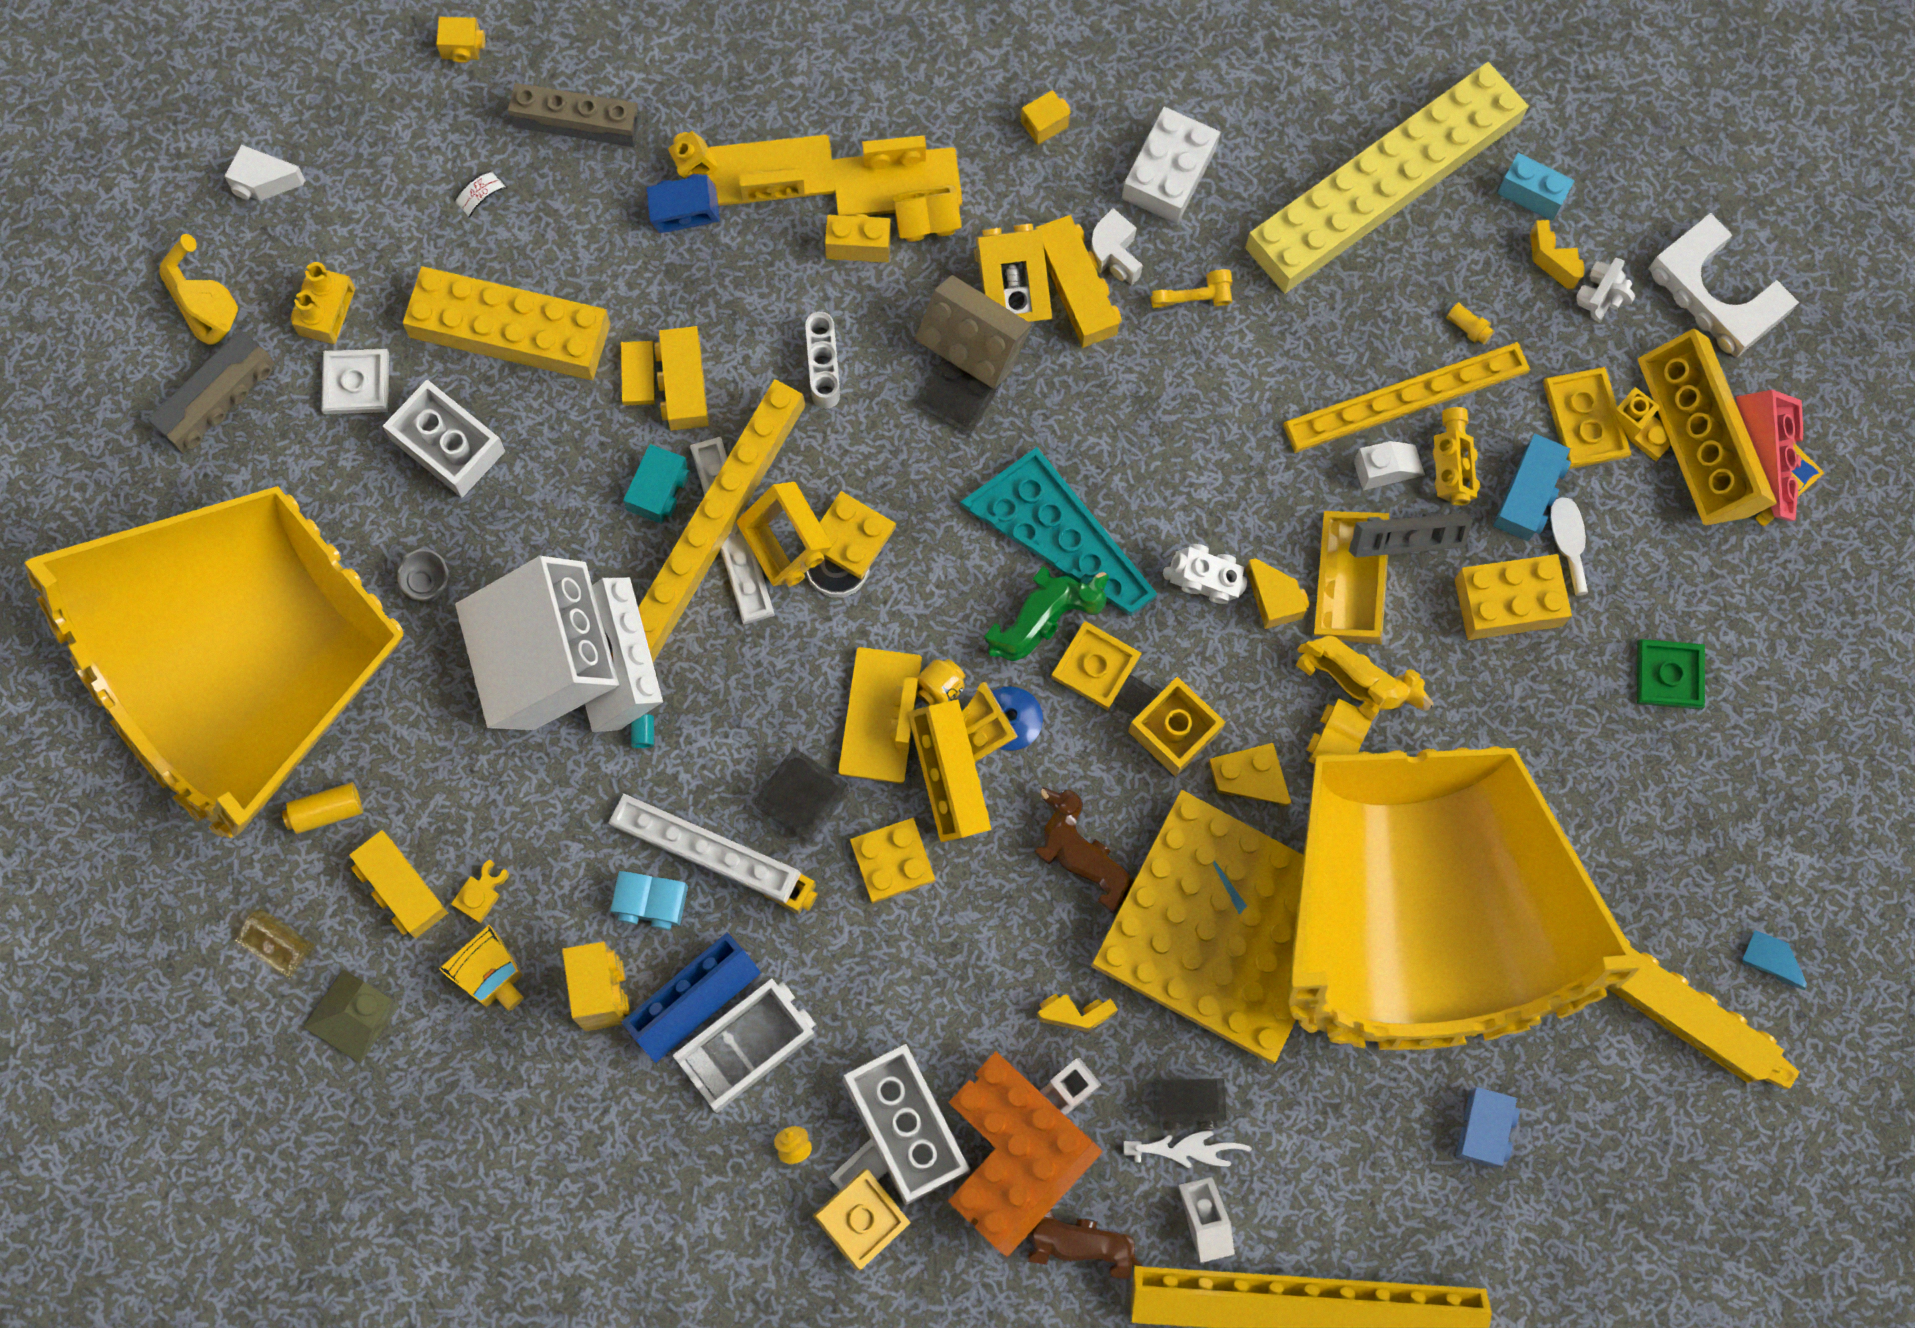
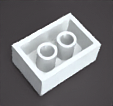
M1163 107L1124 182L1121 199L1178 224L1217 148L1220 131Z
M426 380L383 425L392 442L461 498L505 453L502 442L497 435L429 380Z

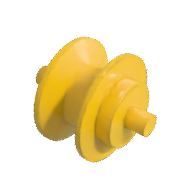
M792 1126L785 1128L774 1139L779 1159L786 1164L802 1162L811 1154L812 1145L808 1140L807 1131L802 1127Z

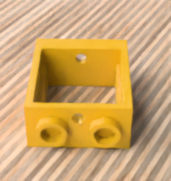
M796 482L773 484L736 521L772 586L787 584L790 587L800 583L805 578L804 573L822 563L825 559L824 555L833 547ZM783 510L806 547V550L792 563L788 560L768 525Z

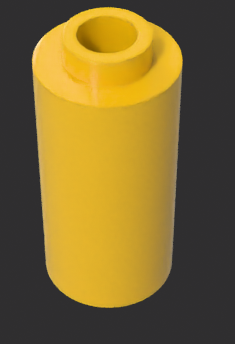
M350 782L286 803L287 809L282 811L287 829H293L296 834H300L363 814V807L354 782Z

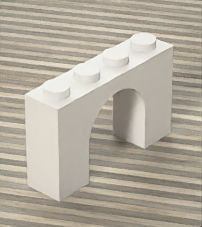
M1710 213L1659 254L1649 267V270L1652 272L1655 282L1665 286L1673 294L1675 302L1680 307L1687 308L1695 316L1698 326L1705 331H1709L1717 339L1719 347L1724 352L1731 353L1736 359L1787 317L1799 302L1777 280L1756 298L1745 304L1730 305L1713 298L1702 283L1701 267L1726 245L1732 234Z
M630 577L602 578L592 585L603 627L612 645L613 663L620 685L585 703L592 732L620 730L663 703Z

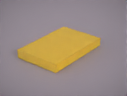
M1606 367L1545 378L1542 383L1560 444L1570 448L1566 460L1571 461L1569 469L1629 458L1632 455L1625 431L1614 413L1617 404Z

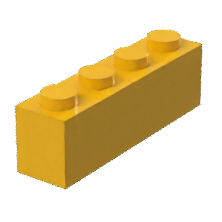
M1068 215L1037 226L1036 229L1042 230L1047 270L1082 348L1116 336L1119 323L1122 322L1121 315L1117 306H1112L1108 299L1109 288L1105 279H1099L1095 270L1097 269V262L1093 252H1087L1083 243L1085 242V235L1081 225H1075L1072 216Z
M959 699L909 711L908 716L940 842L992 830Z

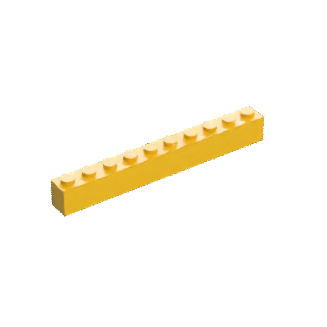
M774 379L638 607L652 662L655 661L735 526L736 521L741 516L805 408L803 394Z
M1134 1266L1131 1289V1322L1142 1324L1204 1328H1489L1492 1316L1487 1289Z

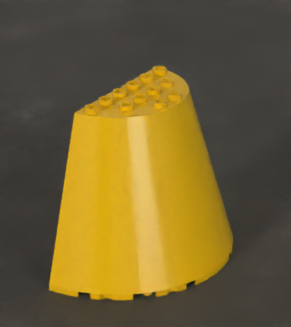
M278 486L36 556L24 562L31 587L33 589L36 588L41 594L36 599L47 618L46 621L55 638L60 644L65 641L69 643L67 647L72 654L69 659L75 667V672L89 690L98 707L104 706L108 715L112 716L113 720L110 721V724L162 788L168 786L177 793L172 798L178 805L182 806L197 822L207 818L212 822L209 826L211 832L220 837L225 836L228 839L237 836L247 827L402 641L404 634L400 624L394 618L389 619L382 611L383 607L379 599L373 593L368 594L361 586L362 582L358 574L352 568L344 569L338 563L341 560L339 552L331 543L326 544L320 537L317 525L311 519L306 520L299 512L300 508L296 500L290 494L285 495Z
M1492 746L1486 749L1469 750L1462 747L1452 751L1425 749L1420 751L1417 757H1409L1406 752L1401 750L1371 754L1365 751L1355 753L1354 755L1326 753L1316 757L1288 986V1002L1291 1014L1294 1019H1298L1299 1025L1306 1031L1313 1033L1318 1029L1327 1033L1330 1042L1352 1044L1353 1047L1365 1048V1041L1378 1042L1379 1050H1423L1467 1045L1465 1036L1472 1035L1473 1037L1482 1033L1484 1041H1489L1506 1034L1528 1031L1530 1026L1541 1023V1017L1555 1012L1560 1019L1584 1009L1586 1005L1607 996L1605 988L1610 984H1614L1615 988H1620L1640 969L1636 955L1515 748Z

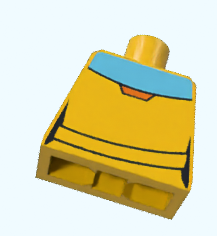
M490 925L439 968L442 973L485 1007H488L493 1001L498 999L507 1011H511L524 999L513 986L523 974L498 933Z

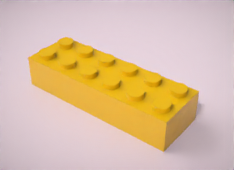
M421 266L403 320V326L409 338L593 381L610 327V320L607 310Z

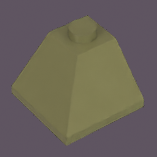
M343 969L304 1025V1028L361 1064L400 1005Z

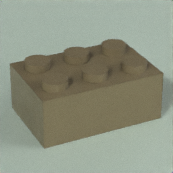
M951 275L934 290L914 340L995 389L1011 374L1033 324Z

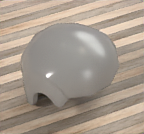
M418 549L405 555L397 572V582L402 593L414 601L427 602L438 597L446 587L448 580V569L444 559L435 551Z

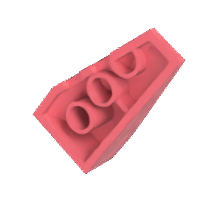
M1775 390L1737 396L1738 410L1777 504L1771 506L1774 517L1786 521H1795L1799 486L1791 474L1792 470L1801 465V457L1796 455L1793 446L1794 443L1796 444V441H1803L1802 400Z

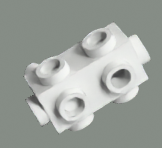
M1191 544L1189 547L1177 551L1171 561V567H1165L1163 570L1164 578L1170 580V583L1181 586L1184 592L1191 594L1201 593L1209 596L1210 601L1218 604H1227L1230 600L1239 598V595L1245 591L1247 586V578L1243 576L1244 567L1235 564V557L1226 554H1219L1217 557L1208 554V547L1200 544Z

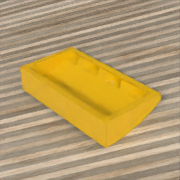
M1324 511L1315 636L1322 638L1334 636L1342 641L1382 645L1388 555L1355 558L1349 552V547L1353 539L1356 522H1367L1369 517H1380L1383 520H1390L1389 513Z

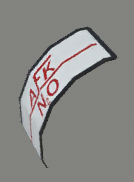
M488 171L480 174L463 187L454 201L470 218L475 209L487 197L497 191L507 189V187L493 171Z

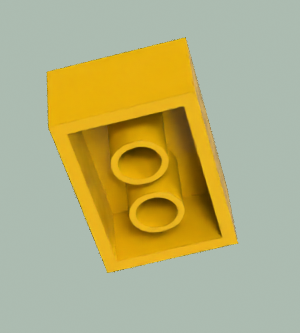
M1558 554L1463 567L1455 577L1467 640L1563 627L1572 617Z
M605 941L563 948L572 1019L584 1031L623 1025L621 1022L625 1019V1015H630L631 1012L628 995L620 987V982L625 981L626 977L623 961H620L619 955H616L615 950H610Z

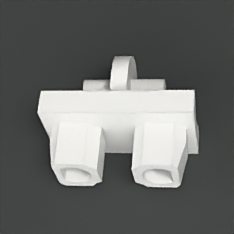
M1615 257L1612 264L1596 261L1591 270L1590 281L1600 284L1599 287L1595 289L1584 285L1577 294V305L1590 310L1591 318L1595 321L1600 322L1609 306L1617 310L1620 305L1632 304L1635 298L1633 291L1630 289L1632 282L1625 279V274L1622 272L1624 260Z

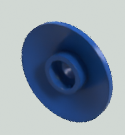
M1001 687L992 691L1004 713L1013 711L1017 715L1015 720L1009 722L1018 737L999 749L1014 751L1027 747L1038 737L1042 728L1043 713L1040 704L1032 694L1018 687Z

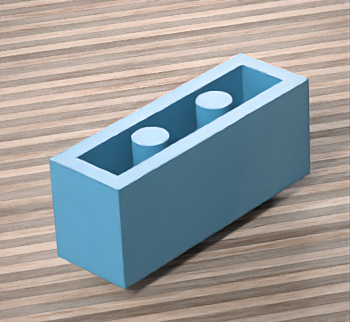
M1534 433L1524 450L1493 524L1494 527L1526 541H1529L1535 533L1541 534L1548 519L1547 516L1543 515L1546 506L1552 507L1559 493V489L1555 487L1558 478L1563 479L1571 464V461L1566 460L1570 448Z

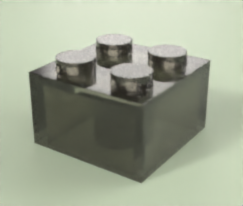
M793 747L754 802L757 810L811 846L849 794V785Z

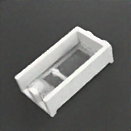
M770 979L673 1054V1057L716 1113L815 1037L811 1029L816 1025L804 1009L798 1012L792 1005L791 1001L795 997L784 982L777 985L773 979Z

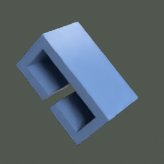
M1479 1087L1471 1089L1463 1118L1468 1123L1467 1127L1461 1128L1455 1157L1492 1168L1501 1167L1504 1162H1508L1512 1152V1142L1508 1141L1511 1128L1514 1129L1516 1127L1520 1113L1519 1108L1515 1107L1517 1098Z

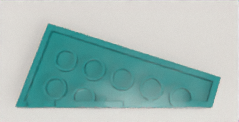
M1038 447L960 502L962 508L1078 583L1088 584L1097 574L1102 572L1108 574L1109 579L1104 589L1107 601L1129 616L1134 615L1157 597L1156 591Z

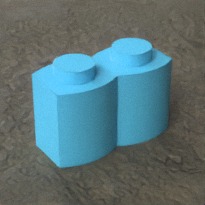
M619 871L610 911L614 915H618L617 921L637 925L638 919L651 921V927L670 931L672 925L680 926L688 886L686 883L676 880Z

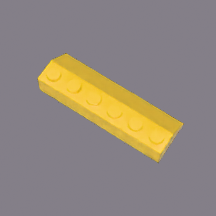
M1693 328L1637 358L1652 398L1660 406L1658 413L1702 523L1706 526L1748 518L1777 504L1709 338Z

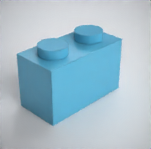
M1518 153L1497 194L1553 221L1575 180Z

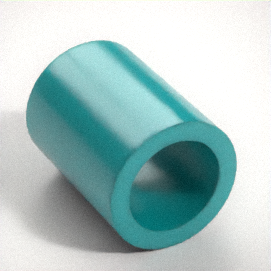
M644 714L631 723V747H654L653 715Z

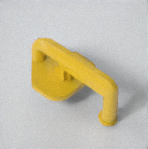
M183 234L160 263L159 273L194 336L208 345L218 344L230 331L238 312V306L229 290L221 283L214 280L185 279L178 264L188 252L196 250L197 243L193 236Z

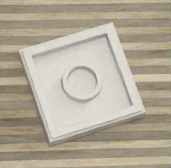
M387 349L323 351L321 410L323 414L388 412L389 351Z

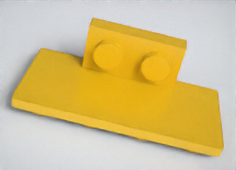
M828 135L708 147L718 166V169L708 176L716 186L718 206L835 193V180Z
M925 135L862 141L863 156L832 160L837 209L840 216H851L857 213L867 216L895 213L893 195L950 185L955 186L959 206L962 205L956 149L949 147L926 150Z
M863 647L857 648L838 770L839 775L899 784L904 783L912 733L908 712L915 710L918 691L917 677L920 674L922 663L920 655Z

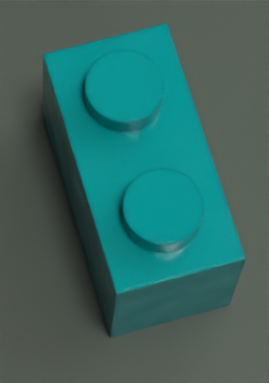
M649 444L623 500L626 510L663 524L665 517H671L676 508L677 499L674 497L679 487L684 488L688 482L690 470H687L686 458Z

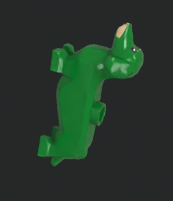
M1042 566L1033 577V581L1040 587L1031 592L1026 598L1014 625L1008 627L1002 633L1001 627L995 623L984 636L985 641L989 643L988 654L991 657H1002L1009 661H1018L1028 656L1044 638L1048 640L1055 634L1058 628L1056 622L1065 611L1076 609L1089 615L1099 614L1106 605L1107 597L1104 589L1109 575L1104 572L1099 573L1088 584H1084L1082 582L1078 583L1068 576L1050 577L1049 570Z

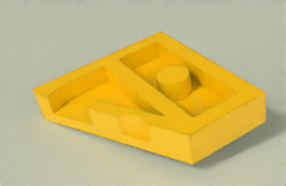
M986 682L978 686L977 692L970 703L962 711L975 763L1018 737Z
M1273 743L1209 759L1208 762L1218 793L1244 796L1246 799L1273 802L1280 806H1289L1291 804Z

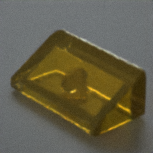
M263 909L249 914L236 940L238 944L289 979L293 977L315 946Z

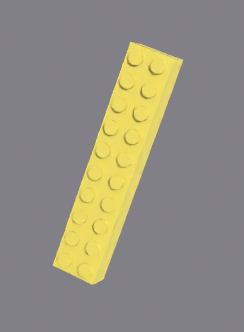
M1489 62L1485 63L1251 231L1245 249L1283 293H1287L1520 124L1529 107L1528 104Z

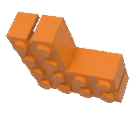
M995 1051L975 1073L979 1078L974 1084L969 1079L948 1103L996 1149L955 1192L948 1202L974 1225L997 1250L1008 1257L1103 1151Z

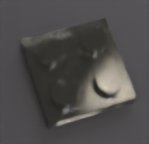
M942 358L914 403V408L970 438L999 391L1001 383L993 389L947 359Z

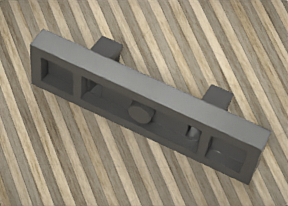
M1434 512L1423 513V517L1383 520L1380 517H1369L1367 522H1356L1349 552L1356 558L1464 548L1473 519L1467 513L1437 515Z

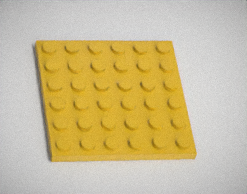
M1181 790L1103 940L1091 967L1272 1065L1275 1064L1296 1021L1289 1007L1288 986L1304 855ZM1214 860L1247 905L1241 914L1238 913L1231 896L1227 892L1213 864Z

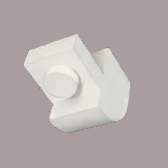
M1114 208L1096 225L1092 235L1090 251L1095 256L1097 262L1096 270L1099 273L1110 266L1111 273L1118 280H1126L1130 285H1133L1140 278L1143 265L1125 249L1134 241L1136 227Z
M1077 1058L1051 1079L1050 1083L1040 1092L1066 1116L1092 1095L1101 1084L1082 1060Z

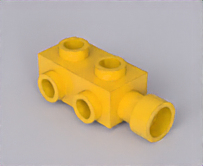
M1452 407L1443 410L1442 425L1446 427V432L1434 436L1433 458L1436 465L1435 489L1437 497L1445 499L1455 506L1469 504L1470 500L1477 498V492L1480 488V482L1476 478L1475 469L1478 452L1474 448L1473 437L1466 434L1465 426L1469 423L1468 410L1463 407Z

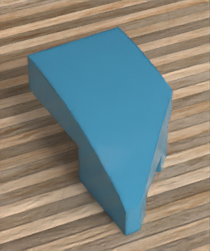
M1755 930L1743 957V964L1772 974L1783 983L1806 990L1807 982L1789 944Z

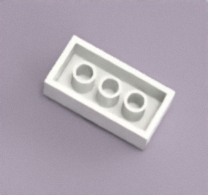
M906 1044L843 1076V1083L905 1206L969 1172L970 1169Z

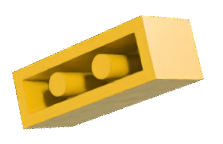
M697 326L659 330L660 342H654L656 361H662L663 371L657 372L659 391H665L666 401L660 402L662 421L668 420L671 431L708 427L701 346Z
M383 830L349 855L355 862L351 869L362 883L369 880L376 889L371 895L382 909L387 906L390 907L396 915L391 921L402 935L409 932L414 938H417L448 914L444 906Z

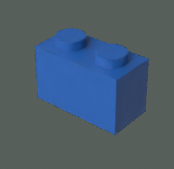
M693 174L688 176L687 179L678 181L665 180L657 183V185L647 187L650 222L659 233L673 232L720 222L716 186L707 174Z

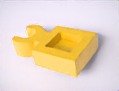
M490 859L482 866L481 879L478 881L470 876L451 903L480 924L500 897L493 890L494 887L503 884L509 876V872L503 869L499 876L491 877L490 870L495 863Z

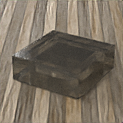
M1130 674L1114 699L1113 704L1136 718L1153 701L1158 691Z

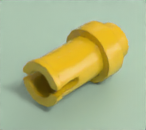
M1459 302L1450 310L1446 317L1447 320L1468 334L1467 338L1474 343L1479 341L1484 345L1494 333V330L1490 328L1491 323L1484 317L1479 319Z

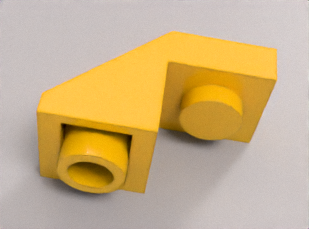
M1537 220L1530 232L1533 262L1565 288L1574 289L1580 278L1584 276V262L1582 259H1579L1578 248L1555 249L1556 236L1554 231H1550L1549 220Z
M1634 387L1615 409L1614 413L1629 441L1657 462L1671 446L1663 423L1654 417L1660 406Z
M1067 993L1060 998L1057 994H1054L1039 1004L1042 1009L1038 1011L1037 1018L1043 1023L1088 1032L1115 1015L1118 1009L1111 998L1104 1003L1099 998L1083 1008L1085 1015L1081 1016Z

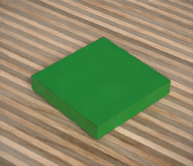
M1639 639L1637 641V704L1704 709L1705 644Z

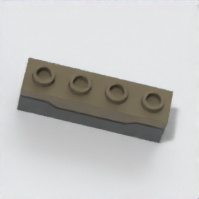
M514 83L508 108L514 128L634 148L641 122L638 104L634 102Z
M240 329L147 420L156 431L184 454L188 449L197 447L203 439V434L209 428L218 426L225 419L226 412L234 404L243 402L247 398L249 390L258 381L261 382L268 378L275 363L267 351Z

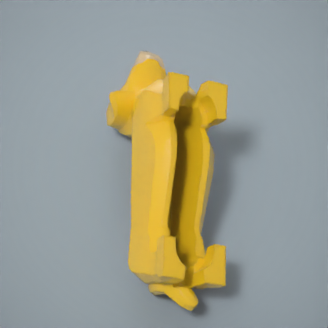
M1325 636L1312 642L1308 641L1305 644H1301L1297 649L1299 653H1304L1297 661L1296 666L1309 676L1314 674L1315 667L1328 672L1347 694L1354 699L1364 701L1359 707V711L1372 721L1380 710L1400 708L1405 703L1423 711L1431 709L1434 705L1424 691L1425 682L1418 672L1408 669L1404 674L1392 677L1371 663L1367 656L1358 654L1334 636Z

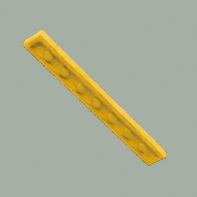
M1516 342L1285 421L1283 427L1294 453L1527 374L1530 368L1519 343Z

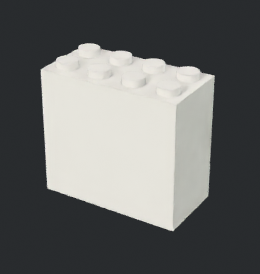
M538 556L455 603L487 728L535 730L620 686L586 562Z

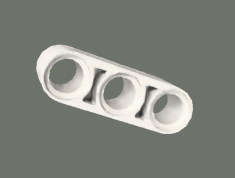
M815 312L807 318L805 324L811 396L816 406L828 409L834 407L840 400L835 329L833 319L829 314ZM819 327L828 330L822 335L813 333V330ZM819 357H827L830 359V362L823 365L818 364L815 361ZM828 386L833 391L829 394H821L818 392V389Z

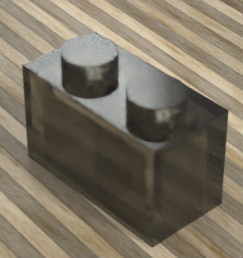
M1224 1078L1155 1080L1152 1083L1154 1125H1163V1131L1184 1130L1183 1124H1197V1130H1217L1218 1123L1227 1121Z

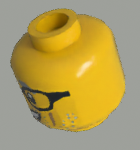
M935 659L918 675V688L920 691L917 695L927 706L955 700L965 688L963 679L966 676L952 660L946 659L943 661Z

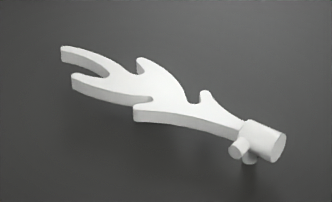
M1203 1131L1183 1138L1173 1148L1168 1147V1143L1172 1139L1171 1135L1152 1144L1142 1145L1141 1141H1123V1155H1134V1162H1141L1142 1152L1157 1154L1173 1159L1187 1168L1191 1167V1163L1186 1159L1187 1156L1210 1165L1230 1166L1231 1162L1217 1158L1216 1152L1225 1149H1240L1249 1152L1251 1147L1239 1143H1217L1205 1146L1203 1141L1213 1136V1132Z

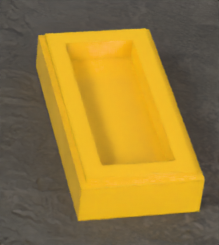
M653 341L621 342L623 406L655 404Z

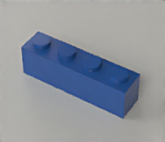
M726 932L621 1023L656 1063L761 974V971L743 948Z

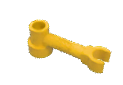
M1220 269L1207 273L1208 287L1177 291H1152L1153 296H1150L1152 308L1213 299L1214 306L1216 307L1230 305L1233 302L1230 286L1233 284L1231 271Z

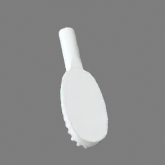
M1562 497L1555 500L1551 507L1552 533L1560 553L1567 557L1575 595L1581 596L1588 593L1580 554L1585 549V528L1576 503L1569 498Z

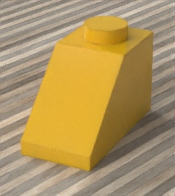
M1256 558L1249 560L1246 572L1265 629L1303 619L1307 611L1306 608L1309 607V601L1305 590H1300L1297 580Z

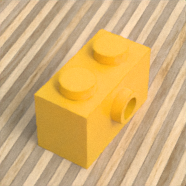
M859 213L852 214L851 216L827 215L826 259L889 263L890 218L868 217L865 214Z

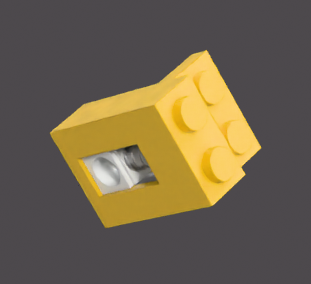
M1033 223L1015 225L1014 232L1002 233L1001 227L982 230L983 236L975 237L977 249H974L975 261L979 264L982 294L1028 322L1052 319L1042 230L1033 229ZM1019 261H1023L1025 286L1021 284L1023 281H1020L1021 274L1019 270L1021 268L1014 265L1020 263ZM1014 263L1007 265L1008 268H1005L1007 269L1005 275H1007L1006 281H1008V285L1006 286L1007 288H1004L1001 264ZM1015 291H1020L1024 295V304L1018 309H1012L1008 303L1009 296Z

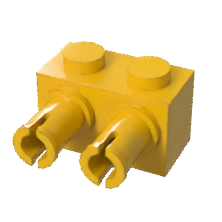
M313 262L306 267L309 271L305 270L306 278L303 281L301 292L296 295L298 300H294L295 307L291 314V322L299 336L335 345L356 288L349 276L327 271L322 263Z

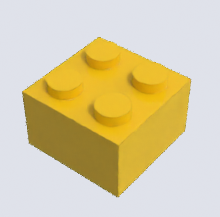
M1176 677L1131 722L1128 732L1168 771L1177 777L1222 731L1226 722L1179 677Z

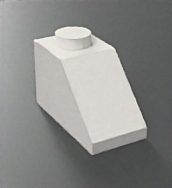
M244 145L240 146L225 175L231 191L236 196L245 200L252 197L261 201L302 186L305 182V178L298 166Z
M1389 441L1360 448L1354 459L1363 490L1425 475L1416 446L1412 444Z
M1210 1177L1180 1184L1179 1189L1192 1241L1200 1263L1235 1255L1231 1223L1213 1178Z

